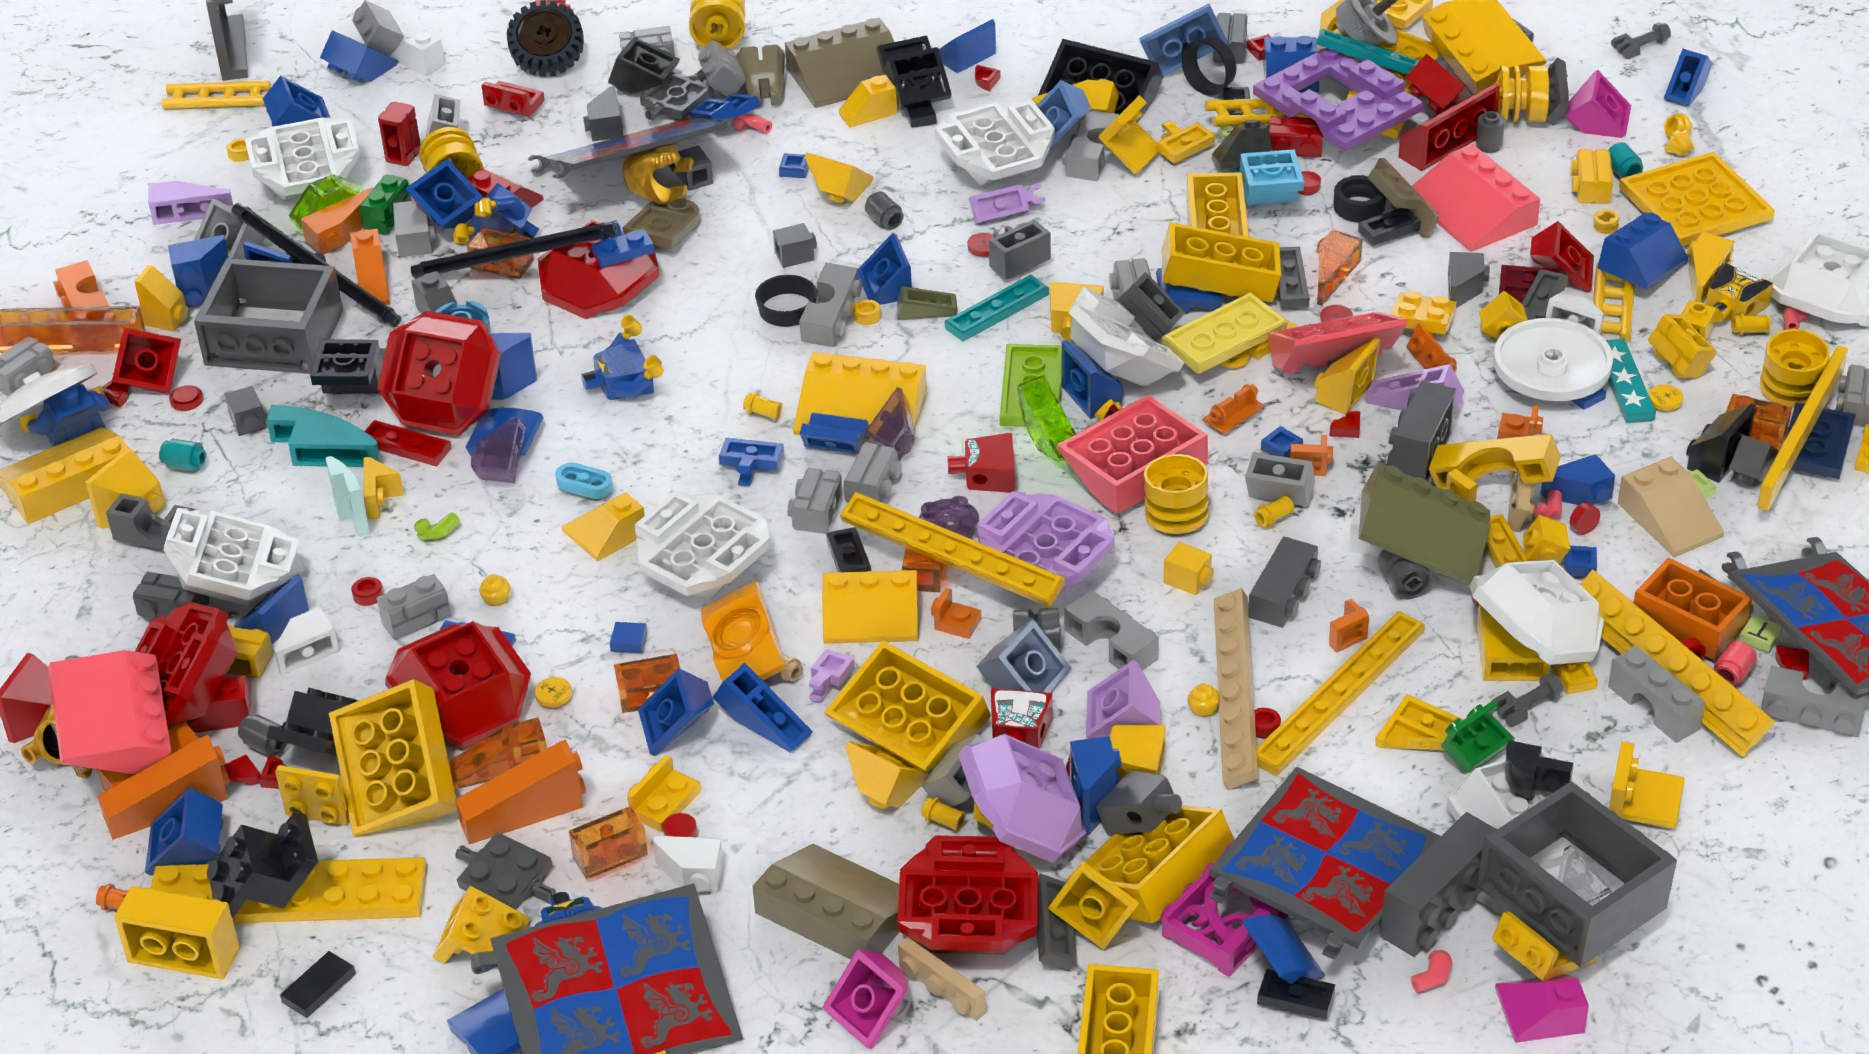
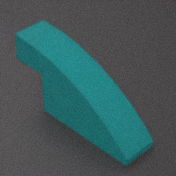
M271 405L266 420L271 442L288 443L293 466L327 467L325 457L329 456L336 458L346 467H364V457H371L381 463L377 441L359 427L341 418L316 410L294 406Z

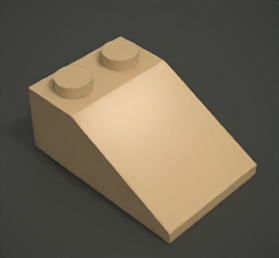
M1672 456L1621 477L1618 505L1673 557L1724 537V530L1691 474Z

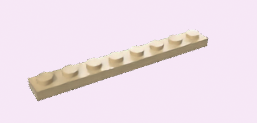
M1242 588L1214 598L1218 693L1220 695L1219 718L1222 779L1228 790L1258 779L1248 597Z

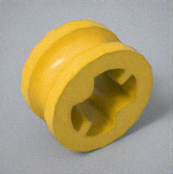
M1609 209L1597 211L1594 214V229L1602 234L1614 233L1619 227L1618 213Z

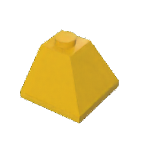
M806 152L805 159L819 189L829 194L828 199L840 204H843L844 200L854 202L873 181L872 175L855 166Z
M1374 337L1332 363L1325 373L1321 372L1314 384V388L1317 389L1315 402L1346 415L1370 387L1374 379L1381 339Z
M128 447L85 481L97 526L102 529L110 527L106 512L120 494L148 499L150 509L154 514L165 505L160 482L135 452Z
M625 492L562 526V531L598 562L636 541L635 524L645 516L644 507Z
M849 741L845 746L858 791L868 796V803L886 810L887 806L901 807L930 775V772L925 773L879 746Z
M1082 861L1048 909L1104 950L1138 906L1139 902Z

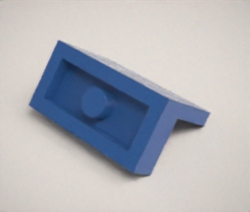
M812 413L809 424L802 423L800 436L805 447L858 454L865 442L869 424L867 420Z

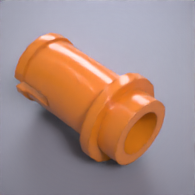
M114 884L102 885L97 891L96 905L101 906V909L105 911L110 908L118 910L128 891L117 889Z

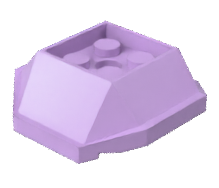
M1012 491L977 524L979 543L1064 577L1066 584L1059 595L1070 585L1080 582L1115 547V538L1107 518L1052 494L1038 493L1026 495L1025 492Z
M1006 734L980 744L965 745L958 753L972 797L982 814L994 825L992 830L1000 842L1054 863L1087 834L1082 823L1080 804L1062 758Z

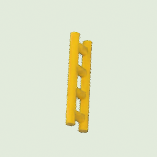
M269 80L166 84V93L173 95L172 98L162 99V108L265 105L263 101L265 95H260L261 91H269L271 85ZM250 91L249 96H234L235 92ZM224 92L223 97H209V93ZM198 93L197 98H183V95Z
M1260 98L1205 101L1204 104L1205 111H1216L1218 116H1213L1212 122L1214 127L1244 125L1246 120H1260V123L1270 124L1271 116L1288 117L1284 113H1279L1276 108ZM1252 109H1266L1268 114H1254ZM1227 110H1241L1243 115H1229ZM1302 112L1292 116L1300 118H1310Z
M1597 263L1593 303L1605 315L1621 316L1620 323L1603 321L1600 335L1602 336V332L1620 334L1619 339L1624 338L1626 342H1629L1632 332L1635 284L1598 269ZM1606 280L1624 282L1623 288L1606 286ZM1605 297L1622 299V305L1606 304Z

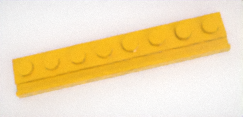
M1592 569L1580 583L1599 602L1600 616L1604 619L1601 637L1621 654L1637 646L1705 701L1702 723L1745 758L1747 756L1746 752L1751 746H1755L1776 721Z

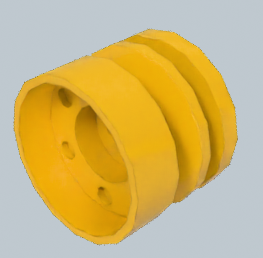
M1500 66L1498 78L1495 82L1500 85L1497 113L1503 116L1506 122L1508 111L1510 110L1512 122H1517L1520 110H1524L1527 122H1545L1549 102L1547 66H1528L1525 78H1521L1519 66L1513 67L1511 78H1509L1508 66Z
M444 127L428 134L421 143L419 157L426 173L446 159H449L466 179L483 168L473 140L467 132L460 128Z
M1801 329L1782 330L1774 334L1767 342L1760 377V388L1764 396L1773 403L1784 407L1794 408L1795 402L1805 404L1829 362L1830 349L1826 342L1817 334Z
M1172 454L1154 459L1146 466L1144 471L1145 516L1147 522L1154 529L1163 533L1182 534L1199 529L1206 523L1209 516V498L1207 495L1208 471L1204 463L1189 455Z

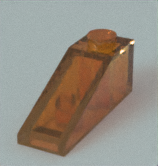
M1332 229L1325 238L1320 239L1317 245V253L1319 254L1318 305L1322 306L1361 262L1363 239Z
M539 717L508 724L450 760L449 766L454 790L488 782L547 749Z

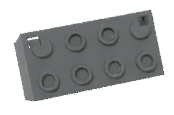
M226 258L194 320L204 366L311 374L320 340L331 338L343 312L335 266ZM240 306L305 311L300 322L235 317Z
M1571 781L1485 837L1477 887L1506 910L1513 913L1581 968L1667 909L1677 859ZM1561 837H1564L1625 884L1591 906L1530 858Z

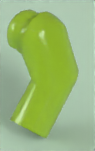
M450 512L441 521L430 525L428 519H420L414 524V529L417 532V537L422 540L440 539L460 524V519L455 513Z

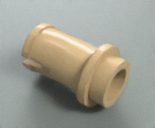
M782 653L787 669L779 672L780 677L784 681L794 682L802 675L803 667L801 662L795 657L790 658Z

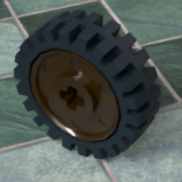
M540 0V6L532 2L530 3V9L526 6L520 8L521 14L516 12L513 15L514 20L510 19L508 23L509 28H507L506 32L508 48L517 66L520 65V68L525 72L529 70L531 75L535 76L536 72H539L540 77H545L546 72H549L550 76H555V70L564 73L566 72L565 66L572 68L574 60H579L580 53L584 49L582 26L578 16L574 15V11L571 8L567 9L566 5L562 3L557 6L556 1L552 0L549 5H547L546 0Z

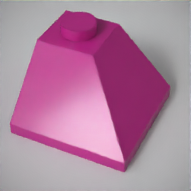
M1596 70L1570 99L1567 117L1573 126H1577L1583 133L1622 138L1626 136L1632 105L1599 70Z
M857 949L822 1008L867 1048L872 1049L908 991L905 972L881 952Z
M1562 974L1545 981L1539 978L1495 983V990L1515 1043L1585 1033L1589 1004L1577 977Z

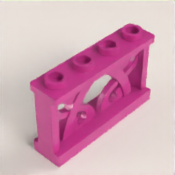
M1210 863L1203 871L1202 876L1194 884H1188L1182 895L1173 904H1168L1163 910L1160 918L1162 922V937L1167 940L1171 938L1217 965L1219 972L1230 977L1259 947L1242 921L1248 917L1273 915L1284 919L1289 915L1250 896V904L1254 910L1252 915L1234 913L1220 918L1216 901L1210 898V894L1214 890L1213 883L1216 879L1208 875L1209 869L1214 865V863ZM1232 887L1230 892H1238L1240 890ZM1194 915L1198 919L1191 921V926L1202 927L1207 924L1209 926L1201 930H1194L1185 925V923ZM1233 923L1242 924L1237 930L1233 928ZM1211 935H1214L1215 938L1217 939V941H1218L1221 945H1219L1218 943L1212 941L1211 939H1209V938H1207V937H1209V936H1211Z

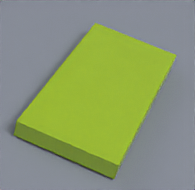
M1006 345L999 417L1000 426L1058 428L1062 386V345Z

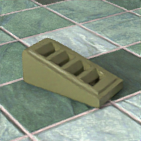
M905 286L900 288L897 299L898 319L952 316L958 312L956 294Z

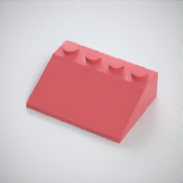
M1474 144L1451 152L1412 185L1439 214L1436 223L1470 252L1538 224L1540 198Z
M1376 311L1268 332L1273 367L1283 369V373L1299 371L1302 365L1310 364L1311 367L1328 365L1327 360H1339L1374 337L1381 339L1378 355L1383 354V349L1393 347L1406 327L1407 320Z
M1146 395L1059 443L1057 450L1094 497L1118 515L1145 499L1144 471L1146 466L1154 459L1164 455L1182 454L1192 456L1207 464L1208 434L1151 396Z
M122 650L50 662L48 671L61 764L137 774L169 756L171 746L156 655Z

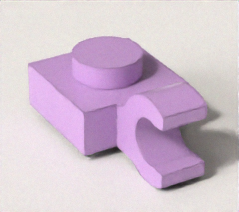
M825 649L811 667L812 678L809 682V687L814 688V690L809 695V699L821 703L825 699L831 684L840 687L854 669V658Z

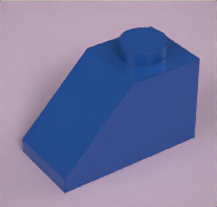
M1682 48L1664 99L1690 106L1705 86L1713 65L1707 55Z
M1594 454L1558 466L1553 481L1542 482L1540 494L1547 498V493L1550 490H1559L1562 493V502L1575 505L1588 502L1594 505L1612 499L1616 475Z

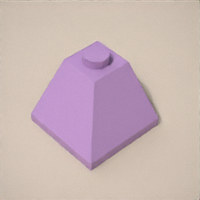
M1132 660L1087 691V739L1110 736L1111 729L1115 725H1160L1161 703L1138 662Z

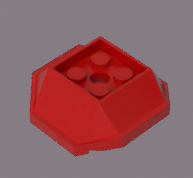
M591 220L583 227L596 225L599 223L594 220ZM604 239L546 251L537 259L542 299L584 319L596 316L597 312L610 311L624 306L659 277L656 253L601 268L593 255L591 244L601 242Z
M425 311L389 333L377 390L401 424L461 436L468 430L469 426L483 417L490 409L501 352L489 333L485 322L477 319ZM440 364L441 371L434 377L433 370Z
M188 602L174 609L166 617L161 615L150 621L134 651L156 655L168 731L173 724L205 716L238 653L227 624L229 614L220 609Z
M472 621L466 624H452L398 648L386 675L385 685L390 689L414 679L432 687L444 741L449 742V745L463 750L519 723L531 679V672L499 627L484 626Z
M935 835L925 845V849L913 856L900 869L897 931L915 940L930 953L1005 955L1019 943L1037 935L1038 872L1022 856L1014 851V847L1000 842L997 837Z

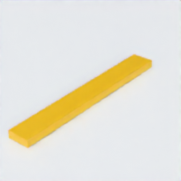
M1839 345L1835 348L1761 484L1757 503L1758 508L1769 511L1844 372L1848 348Z
M858 492L854 493L839 515L845 523L1049 608L1066 584L1062 576Z
M1503 514L1490 516V529L1485 550L1495 568L1510 562H1528L1525 552ZM1588 662L1550 665L1555 675L1561 680L1567 695L1597 689L1598 679Z
M1397 611L1257 747L1258 767L1277 777L1424 633L1425 624Z

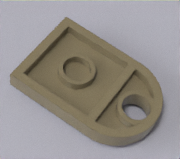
M684 198L667 204H659L652 201L622 227L623 233L628 234L631 231L645 229L653 245H657L661 249H673L699 223V207L694 202Z

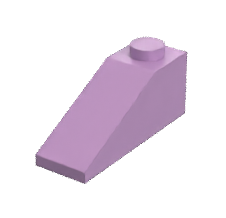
M180 181L148 185V204L153 225L203 219L212 198L234 206L231 191L228 189Z
M1451 364L1374 380L1371 382L1364 399L1368 404L1401 410L1407 409L1410 392L1416 391L1422 380L1455 388L1454 410H1457L1463 397L1464 389Z

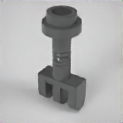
M1658 22L1653 25L1650 32L1635 38H1631L1625 33L1615 37L1611 41V45L1625 59H1630L1640 55V46L1655 40L1658 43L1666 42L1671 36V31L1666 23Z
M1545 675L1540 678V686L1518 698H1515L1507 691L1493 699L1498 704L1495 711H1498L1497 714L1502 719H1505L1509 727H1515L1528 719L1527 707L1545 697L1552 701L1560 697V693L1564 691L1561 680L1556 675Z

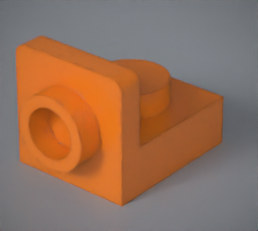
M1533 405L1531 417L1502 413L1497 439L1535 436V434L1541 435L1544 417L1538 416L1539 405Z
M1321 435V445L1291 444L1290 458L1312 461L1314 476H1326V464H1332L1333 446H1327V435Z
M945 588L939 598L936 597L932 603L931 615L934 616L935 630L970 639L981 621L980 609L952 602V589Z
M1351 598L1345 601L1344 616L1330 622L1329 646L1336 653L1368 637L1369 615L1363 607H1360Z

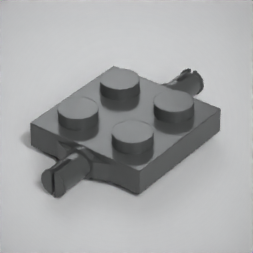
M702 69L693 76H683L671 72L662 84L651 87L640 96V103L642 106L650 108L645 112L646 118L653 121L660 114L664 113L683 120L689 115L688 112L707 98H711L714 95L713 88L702 83L706 79Z
M496 832L479 852L466 848L464 845L459 846L460 849L456 850L455 857L469 864L457 878L459 888L465 891L469 886H472L515 910L523 901L533 895L550 902L551 897L556 894L554 888L541 883L545 874L553 866L551 857L501 833Z

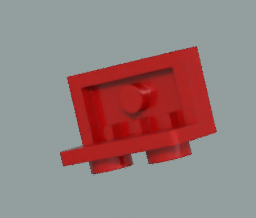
M498 81L496 84L484 82L481 85L484 106L530 117L545 100L543 91L503 81Z

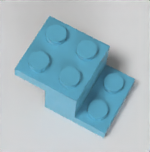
M1295 149L1240 154V167L1235 168V173H1242L1245 205L1297 201L1298 191H1304V180Z

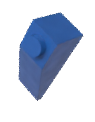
M746 663L742 664L726 678L712 697L735 721L789 753L813 732Z

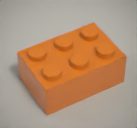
M1667 558L1635 591L1633 603L1680 642L1687 638H1697L1706 649L1705 656L1716 660L1748 623L1752 599L1738 590L1671 558Z

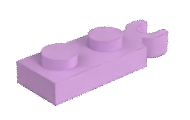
M1022 184L969 197L975 224L1027 212L1029 210L1028 203L1033 206L1042 204L1046 201L1045 197L1037 199L1033 196V191L1042 187L1041 184H1033L1026 191H1024Z

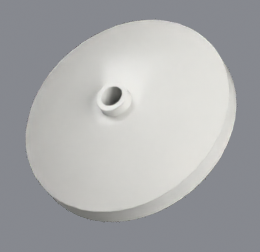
M1538 318L1520 322L1504 331L1496 341L1493 363L1500 379L1515 391L1541 400L1569 401L1589 396L1606 384L1611 375L1613 355L1606 340L1596 331L1585 325L1565 319Z
M93 364L74 365L42 376L39 372H36L24 378L23 382L25 385L0 403V426L44 404L45 399L72 385H79L97 375L98 373Z

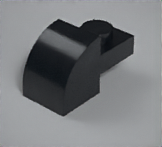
M1508 740L1505 779L1516 793L1532 799L1535 789L1554 793L1571 782L1574 763L1542 757V746Z

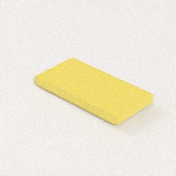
M1250 292L1162 336V345L1171 349L1186 365L1197 374H1200L1269 339L1268 332L1287 329L1288 321Z

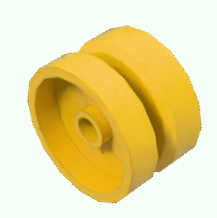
M692 0L690 4L689 31L693 40L702 48L713 40L723 45L724 48L730 49L735 47L742 40L745 32L746 9L744 0Z

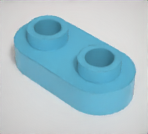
M566 463L558 467L555 472L557 486L567 492L593 499H602L613 490L612 477L604 470L578 463Z

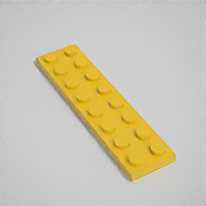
M425 857L320 860L283 909L247 899L232 919L233 923L420 917L426 874ZM209 864L155 866L151 888L158 891L186 894L192 897L211 900L212 891L209 879L207 878Z

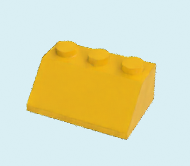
M917 570L823 573L822 610L824 644L882 642V640L885 642L918 641Z

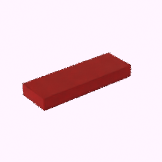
M374 420L364 431L377 441L379 451L436 467L452 449L449 440Z

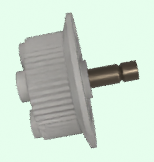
M1345 0L1336 8L1339 20L1336 22V26L1342 34H1348L1353 39L1374 46L1380 45L1383 41L1388 44H1395L1397 42V33L1385 11L1398 0H1382L1379 3L1376 0Z

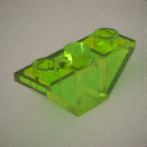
M335 174L329 175L308 184L290 212L289 218L303 232L301 218L363 192L365 189Z
M1043 375L1019 384L1017 391L1024 426L1037 450L1057 462L1064 460V457L1057 450V445L1076 435V432L1045 376Z

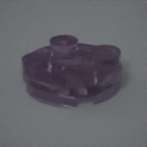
M954 496L951 499L926 502L921 506L919 518L973 540V535L977 532L979 514L972 505L968 504L966 497ZM947 522H954V524L948 525Z

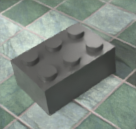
M1421 380L1417 390L1410 392L1407 409L1401 410L1398 427H1393L1390 432L1389 444L1393 446L1388 455L1387 465L1395 466L1402 473L1414 478L1420 477L1429 481L1431 477L1429 467L1437 445L1447 444L1452 433L1455 388Z

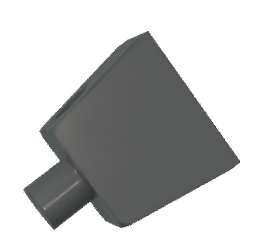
M1130 770L1095 807L1107 834L1152 831L1169 814H1178L1182 808V800L1178 794H1174L1169 780L1164 775Z

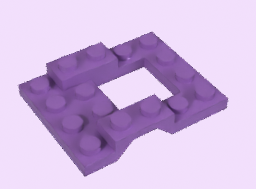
M1324 48L1253 85V95L1288 117L1302 112L1315 120L1325 140L1344 152L1423 111V102L1404 91L1405 81L1368 59L1358 63L1345 54L1328 48ZM1327 76H1331L1358 94L1334 105L1310 89L1303 93L1299 91Z

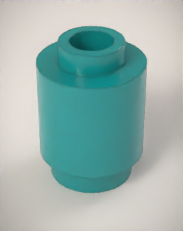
M1620 142L1609 148L1611 167L1620 178L1642 173V160L1628 144Z
M173 438L162 443L159 459L161 463L166 464L169 468L196 472L206 462V451L199 442Z

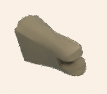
M777 44L765 45L762 47V60H759L758 47H742L736 56L746 78L744 85L747 95L757 96L760 104L761 98L768 97L771 100V105L778 104L782 95L783 74L785 70L784 50Z

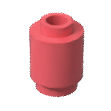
M1733 641L1715 662L1714 670L1731 685H1738L1742 683L1756 664V652L1750 645L1744 642Z

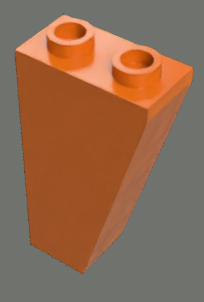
M209 735L203 736L99 794V804L112 840L150 827L151 823L189 787L218 802L227 800L225 786L230 785V780L225 767H220L226 764L220 746L213 747Z
M566 740L560 741L455 799L459 823L469 845L491 838L496 832L504 834L583 808L581 794L586 793V788L581 774H578V771L583 769L578 752H572Z

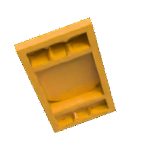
M757 580L701 608L702 624L710 640L713 650V661L722 683L744 663L762 680L787 669L760 584Z

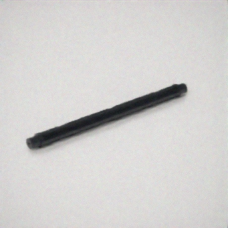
M236 203L232 207L231 212L238 217L239 221L250 226L302 264L330 266L253 212L250 207H245L240 203ZM335 269L340 291L379 317L382 322L389 323L393 327L400 323L401 316L395 313L392 307H388Z
M603 222L456 254L450 257L421 261L420 264L411 266V274L414 278L435 271L441 274L573 246L574 244L607 239L608 236L618 234V227L615 222L608 224Z

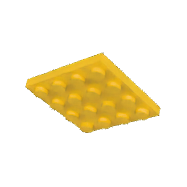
M1714 151L1621 178L1619 182V188L1643 213L1656 214L1662 220L1671 223L1682 246L1689 245L1692 240L1696 241L1702 231L1719 236L1774 219L1775 210Z

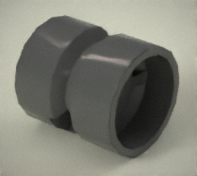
M1384 549L1381 551L1378 557V565L1398 597L1401 599L1417 598L1429 589L1433 576L1428 568Z
M1043 608L1037 614H1034L1031 609L1013 610L1014 631L1029 620L1034 619L1056 648H1060L1058 608Z

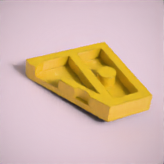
M1406 694L1376 736L1375 745L1379 748L1445 751L1441 747L1448 735L1445 730L1454 720L1460 717Z

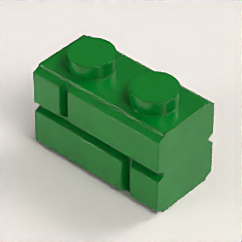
M387 174L381 178L359 206L361 217H363V230L378 229V233L381 235H387L394 227L393 203L411 201V196L406 192V187L409 186L407 179Z

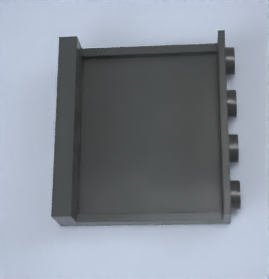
M206 0L222 81L248 78L243 14L227 16L225 4L233 3V0Z

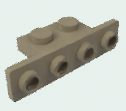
M1379 158L1374 169L1371 170L1368 179L1396 209L1407 208L1420 219V230L1417 231L1422 237L1429 238L1439 218V214L1385 158Z

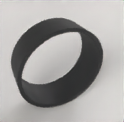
M1207 37L1193 41L1186 46L1182 54V69L1187 81L1195 90L1204 95L1220 93L1235 78L1237 70L1235 57L1227 44L1218 38ZM1202 43L1209 45L1220 55L1226 73L1224 84H1215L1202 74L1197 62V51Z
M779 275L765 280L758 286L755 292L760 316L767 323L775 326L790 327L799 325L806 305L792 311H776L765 307L764 303L780 294H798L807 298L810 302L816 303V286L807 278L798 275Z

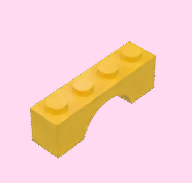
M1552 434L1437 445L1429 471L1436 487L1442 490L1446 488L1447 473L1454 469L1459 470L1473 481L1493 471L1509 470L1518 473L1524 484L1551 482L1554 479L1561 456Z

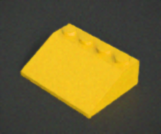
M1453 0L1443 2L1421 15L1425 35L1472 94L1495 84L1500 66H1508L1509 78H1511L1514 66H1519L1521 77L1526 75L1528 66H1542L1547 63L1544 56L1498 0Z
M812 352L805 370L793 434L800 435L802 423L809 424L811 414L820 413L867 420L869 426L865 442L908 448L927 393L926 365Z
M99 427L1 468L0 487L26 523L30 524L89 499L85 481L124 451L128 445L120 435Z
M882 640L824 712L827 717L925 773L939 764L954 743L977 734L991 717L983 695Z
M413 679L329 713L353 836H361L431 821L457 811L453 780L432 687Z
M1182 805L1181 811L1178 814H1169L1152 831L1114 834L1085 863L1139 902L1138 906L1128 917L1129 920L1154 923L1161 918L1165 907L1170 903L1173 904L1182 895L1188 884H1194L1202 876L1207 865L1215 863L1223 854L1228 844L1232 843L1235 839L1222 809Z

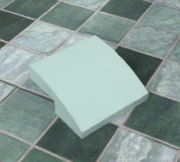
M332 456L325 457L334 503L340 521L353 519L358 537L370 535L359 482L350 469Z

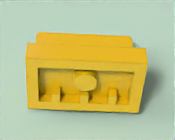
M1140 95L1098 136L1105 146L1134 174H1137L1158 153L1157 142L1136 122L1143 115L1140 109L1147 103Z
M1621 741L1609 809L1624 820L1675 829L1685 778L1639 769V758L1633 757L1635 744Z
M281 765L277 767L275 773L285 815L291 816L294 811L306 814L307 819L348 826L350 819L339 775Z
M469 886L454 905L433 958L445 964L453 953L459 955L462 949L472 955L479 952L493 951L490 938L526 929L529 917L482 891Z

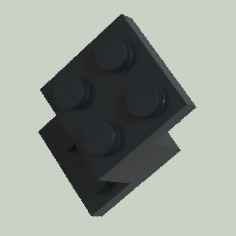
M927 35L877 46L876 50L883 74L896 87V96L900 109L951 98L952 93L939 48H931Z
M321 339L310 375L312 385H321L322 393L380 394L377 387L386 348H380L378 340Z
M309 687L307 693L294 691L286 722H283L282 728L270 725L266 738L337 756L329 713L359 700Z
M294 811L287 822L280 826L278 834L241 824L235 834L228 838L225 847L218 857L211 861L207 869V878L210 882L212 899L228 903L232 919L247 899L283 909L317 865L318 858L307 815Z

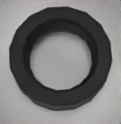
M1352 175L1337 182L1334 188L1333 206L1334 211L1343 219L1361 222L1379 216L1385 210L1386 197L1368 179V176ZM1353 196H1362L1370 198L1371 200L1355 201L1349 198Z

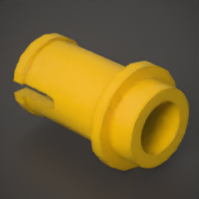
M1738 313V315H1733L1731 320L1732 332L1738 333V335H1743L1744 333H1769L1770 317L1769 315L1756 316Z
M758 392L748 393L743 403V409L747 410L748 414L757 413L773 420H777L780 417L783 408L781 402L761 397Z
M1282 496L1268 505L1261 504L1254 512L1255 520L1261 527H1271L1275 524L1276 520L1292 514L1294 504L1288 496Z
M929 797L921 810V815L925 817L927 822L935 821L953 829L955 832L961 830L966 819L964 811H959L941 803V799L938 797L934 799Z

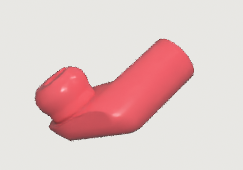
M747 113L734 117V120L731 122L732 127L738 131H743L745 126L748 125L768 134L772 128L770 121L758 115Z
M1787 306L1783 312L1785 329H1799V322L1806 319L1810 314Z
M1550 490L1547 493V505L1539 502L1540 507L1538 508L1534 504L1533 519L1535 520L1539 514L1551 519L1559 517L1562 514V493L1559 490Z
M1444 950L1431 952L1428 957L1430 959L1428 971L1411 976V984L1416 993L1443 985L1448 981L1452 968V959L1448 952Z

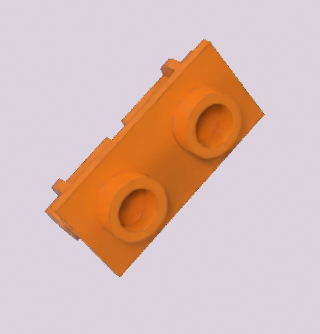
M1417 324L1406 348L1424 369L1451 364L1455 372L1457 370L1456 360L1443 351V348L1435 340V336L1432 333L1427 332L1421 324Z
M1254 384L1244 385L1241 390L1234 394V398L1228 397L1221 403L1212 406L1211 411L1202 418V421L1223 434L1227 433L1264 408V404L1256 400L1258 388Z

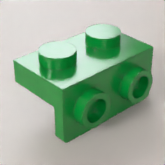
M1494 700L1484 707L1481 704L1477 705L1469 712L1466 719L1462 721L1460 718H1457L1445 730L1448 735L1441 747L1466 773L1472 772L1475 768L1480 767L1504 751L1508 740H1515L1492 716L1498 707Z

